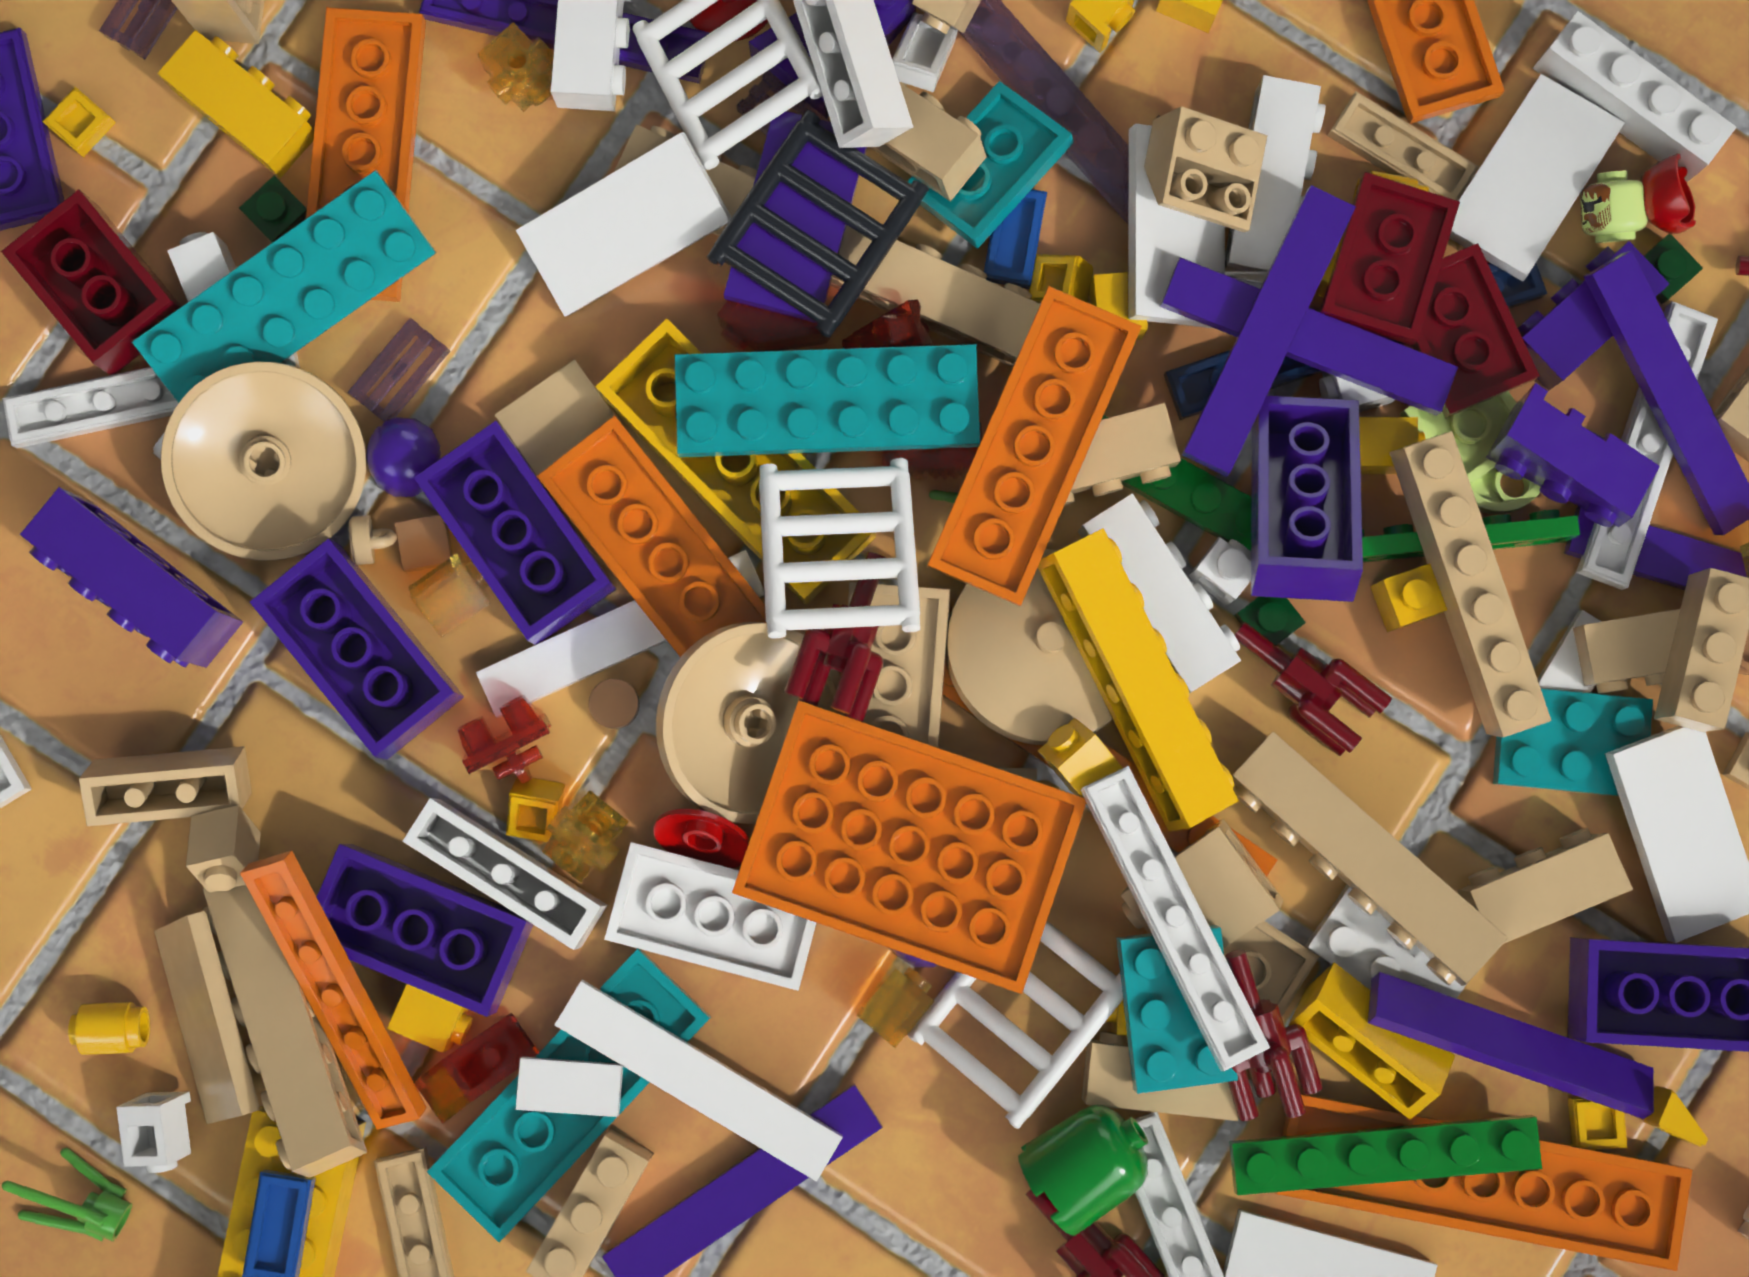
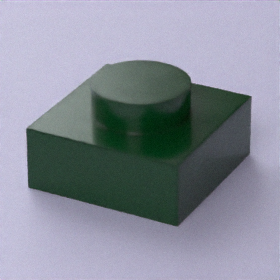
M275 175L239 207L272 243L306 220L307 208Z
M1672 234L1665 236L1644 255L1653 267L1670 283L1656 296L1661 305L1703 269Z
M1258 596L1234 615L1241 625L1244 622L1248 623L1275 645L1306 623L1287 598Z

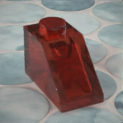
M727 300L717 314L719 325L723 328V331L720 333L721 336L741 351H744L747 346L755 352L783 351L827 344L830 338L824 337L815 328L818 323Z
M511 1012L439 1061L413 1083L443 1124L517 1071L521 1057H535L539 1051Z

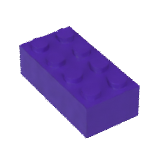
M1266 396L1252 426L1251 596L1354 602L1363 572L1359 400Z
M497 421L414 477L524 637L532 644L537 645L617 590L554 499L537 478V475Z
M58 487L20 533L23 538L33 545L29 553L36 560L53 571L58 568L72 577L68 584L88 600L94 601L97 599L104 605L111 607L107 615L114 622L129 632H133L135 629L145 637H149L150 640L146 646L168 663H172L174 660L185 668L189 663L207 668L243 623L240 618L96 504L63 488Z
M329 538L250 601L267 625L376 758L388 760L464 698V695L368 577L353 562V559L346 550Z
M339 844L317 895V899L349 960L486 1017L497 1013L533 927L532 923L502 905L354 844Z
M1570 937L1567 1038L1587 1043L1749 1052V947Z

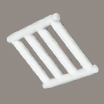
M682 0L652 22L648 23L646 20H641L632 27L644 56L705 170L715 168L720 162L718 159L719 155L808 96L813 100L823 96L812 60L779 0H757V2L670 61L659 40L718 0ZM767 19L778 40L689 99L679 78ZM788 58L798 79L709 138L698 117Z
M896 458L890 461V466L778 471V467L775 464L761 465L759 467L765 613L768 637L773 639L783 638L786 636V630L902 625V631L904 632L919 631L920 602L908 461L904 458ZM891 486L892 512L781 516L780 491ZM894 532L896 558L783 562L782 537ZM897 578L899 605L786 610L785 583Z
M1048 921L1040 941L1103 991L1086 1014L1083 1015L1034 974L1029 972L1023 992L1071 1031L1053 1055L970 988L977 978L959 972L953 975L908 1033V1037L912 1041L923 1045L924 1042L930 1045L1008 1112L1005 1117L1016 1129H1019L1027 1118L1033 1114L1123 1000L1120 972L1117 976L1114 975ZM957 1003L1039 1071L1021 1095L938 1027Z

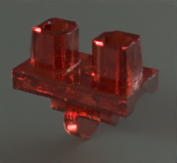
M907 300L856 330L852 335L842 340L843 349L933 346L931 337L928 335L929 328L920 320L921 306L919 300Z
M521 695L500 707V711L510 730L494 738L483 716L459 727L458 733L463 749L466 752L462 763L468 774L506 756L508 760L492 767L498 780L513 773L516 774L522 784L532 780L528 765L542 759L543 755L537 745L523 752H520L519 749L549 734V728L552 725L546 713L539 715L526 696Z

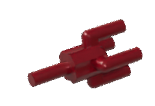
M868 552L866 559L886 558L873 552ZM880 579L858 580L849 606L833 604L832 608L870 606ZM879 626L824 629V631L821 629H808L804 634L784 693L799 698V701L818 707L830 670L842 672L831 708L845 713L844 716L863 722L883 667L881 655L871 651Z
M1246 622L1234 634L1238 642L1278 672L1271 686L1293 702L1288 710L1289 717L1338 756H1341L1345 750L1349 753L1352 752L1362 739L1360 735L1329 712L1340 696L1368 718L1376 711L1379 714L1382 713L1392 700L1391 696L1342 659H1333L1329 664H1323L1302 647L1290 657Z
M1245 950L1231 951L1225 956L1227 963L1270 1046L1269 1049L1231 1067L1237 1073L1238 1081L1228 1082L1239 1120L1250 1121L1259 1116L1246 1074L1247 1069H1249L1258 1098L1270 1097L1276 1093L1271 1072H1273L1286 1117L1296 1118L1306 1113V1109L1289 1055H1292L1304 1094H1315L1323 1088L1306 1031L1299 1024L1284 1027L1278 1004L1271 1003L1270 999L1260 1000Z
M1030 1189L1025 1194L1066 1240L1056 1252L1076 1273V1277H1122L1123 1275L1125 1277H1166L1129 1235L1118 1234L1112 1239L1095 1221L1077 1235L1072 1236L1065 1233L1051 1219L1050 1215L1058 1210L1051 1203L1045 1192L1036 1197Z

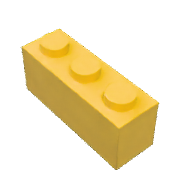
M195 30L157 74L176 94L281 179L313 142L314 130L307 122L312 115L291 96L282 101L272 93L271 90L275 87L274 83L256 67L251 66L246 71L235 62L238 54L219 37L215 36L209 41Z
M1334 962L1305 989L1288 1025H1301L1306 1031L1309 1042L1408 1119H1412L1440 1096L1455 1055L1449 1051L1369 1024L1370 989Z

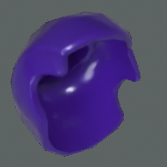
M395 417L384 421L382 426H378L375 429L366 448L368 469L376 485L394 497H414L422 493L423 490L414 477L442 458L440 444L433 429L415 418Z

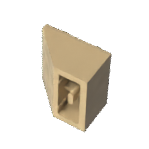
M1182 106L1154 119L1144 168L1157 204L1244 233L1250 230L1268 135Z

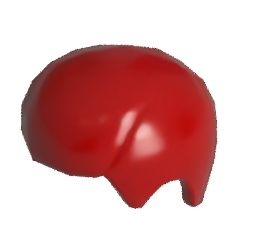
M1678 153L1657 162L1640 178L1644 188V205L1648 221L1658 229L1669 234L1685 232L1696 224V220H1694L1696 206L1691 189L1684 179L1688 170L1686 167H1678V160L1681 159V154Z

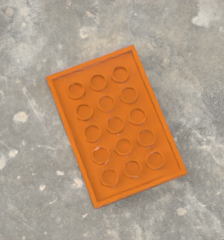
M798 700L732 893L1022 994L1086 806V801L1083 797Z

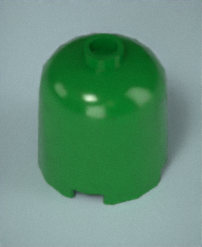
M1091 1105L1022 1146L1021 1149L1024 1152L1018 1155V1160L1033 1194L1037 1197L1045 1192L1051 1203L1058 1210L1050 1215L1051 1219L1065 1233L1075 1236L1132 1196L1145 1183L1148 1175V1161L1143 1147L1148 1144V1139L1134 1118L1130 1117L1125 1121L1118 1112L1104 1105Z

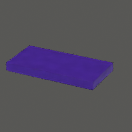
M21 28L0 32V231L38 222L64 201L48 126L42 122L46 117L28 38Z
M786 111L770 122L754 184L796 122L800 120L801 114ZM824 120L819 122L820 126L835 135L831 122ZM807 142L792 166L852 204L860 175L810 142ZM855 147L863 154H866L867 147ZM780 182L764 206L839 254L846 224ZM752 223L737 247L825 304L833 274L760 226ZM731 267L724 291L725 300L815 322Z

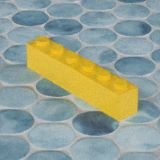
M1104 528L1042 558L1038 569L1168 831L1189 829L1239 801L1233 790L1234 781L1226 766L1219 762L1211 746L1212 738L1206 724L1197 717L1188 699L1189 690L1184 679L1175 673L1166 655L1167 647L1163 636L1157 629L1152 627L1143 609V596L1137 586L1130 582L1121 564L1122 555L1117 544L1107 536Z

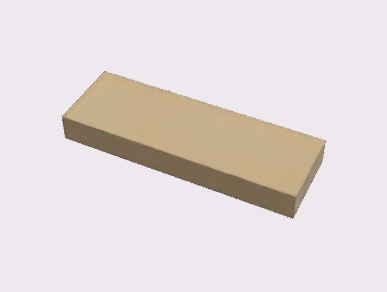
M1355 91L1327 135L1385 172L1415 178L1418 180V184L1428 186L1429 192L1457 201L1479 168L1476 164Z
M427 1147L377 1158L374 1160L398 1277H454L434 1179L427 1173L431 1168Z

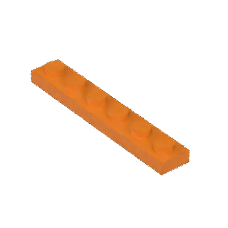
M293 851L249 863L240 872V875L376 1129L420 1119L427 1107Z

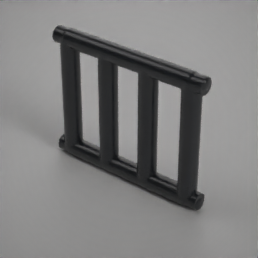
M806 110L714 243L713 248L707 255V259L720 267L726 263L817 322L818 324L815 328L824 337L830 338L921 205L929 188L917 180H914L912 184L908 183L856 148H839L835 135L819 125L821 119L813 111ZM807 142H810L899 200L884 224L878 222L792 166ZM780 182L872 241L856 265L764 206ZM752 223L760 226L844 281L829 306L737 247Z

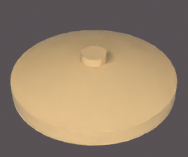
M255 361L232 365L211 374L196 384L182 398L173 411L165 429L161 448V470L165 489L174 509L183 522L198 537L211 546L233 556L252 560H280L313 550L337 533L350 518L364 486L366 451L362 432L354 414L343 398L331 386L312 373L295 366L271 361Z
M1045 549L1042 558L1058 550ZM1038 568L1020 607L969 584L964 587L954 604L948 620L946 664L959 697L982 723L1012 740L1033 745H1044L1057 728L1067 725L1074 717L1094 733L1113 719Z
M743 622L728 625L699 639L680 657L672 668L661 691L657 707V746L669 778L679 792L696 807L732 822L756 824L799 698L786 694L784 691L804 637L803 634L795 630H786L785 637L773 639L768 637L767 623ZM830 670L818 707L840 714V711L831 708L841 679L838 671Z

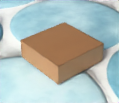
M439 514L395 523L404 572L408 573L455 564L448 526Z

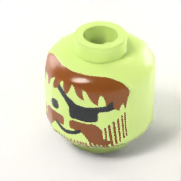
M1626 170L1598 173L1597 183L1588 185L1581 191L1582 230L1587 235L1595 236V243L1636 239V232L1642 230L1647 225L1648 218L1644 205L1643 183L1639 180H1628Z

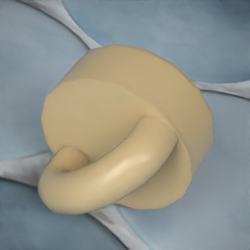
M370 515L351 517L349 519V538L353 562L356 565L374 564L375 549L392 546L397 540L396 533L387 528L373 529Z

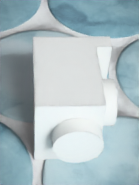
M1218 537L1188 577L1199 583L1206 591L1228 606L1238 598L1251 581V551L1233 539L1227 543Z
M190 1091L148 1092L116 1107L124 1167L146 1166V1172L160 1173L176 1168L178 1160L191 1154L185 1104L191 1101Z

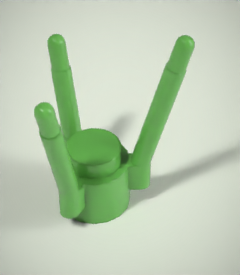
M63 1148L60 1152L61 1156L103 1191L100 1195L91 1192L82 1206L11 1181H4L2 1183L4 1191L77 1217V1220L40 1212L21 1210L18 1212L20 1220L86 1234L100 1241H103L104 1238L114 1241L123 1229L132 1209V1203L123 1200L127 1191L126 1188L110 1182L69 1148Z

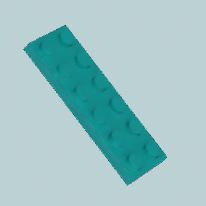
M375 170L135 339L132 343L179 403L196 384L221 369L255 361L282 363L437 252L380 173Z
M976 344L675 354L677 454L679 457L979 447Z
M637 949L599 989L686 1042L711 1018L701 1006L641 949ZM560 1030L535 1056V1058L617 1063L563 1030ZM623 1067L619 1115L650 1083ZM518 1074L431 1166L427 1173L488 1233L500 1242L617 1117L516 1110Z

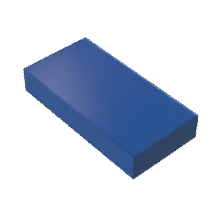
M1031 189L992 232L984 267V273L987 274L986 280L992 283L1003 285L1010 283L1021 288H1030L1047 192Z
M272 1170L260 1172L242 1277H299L316 1177L308 1178L303 1175Z

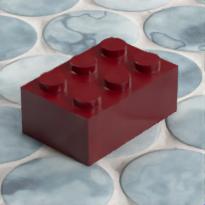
M80 189L1 251L89 360L110 375L116 374L140 355V352L132 343L135 339L182 307L104 211Z

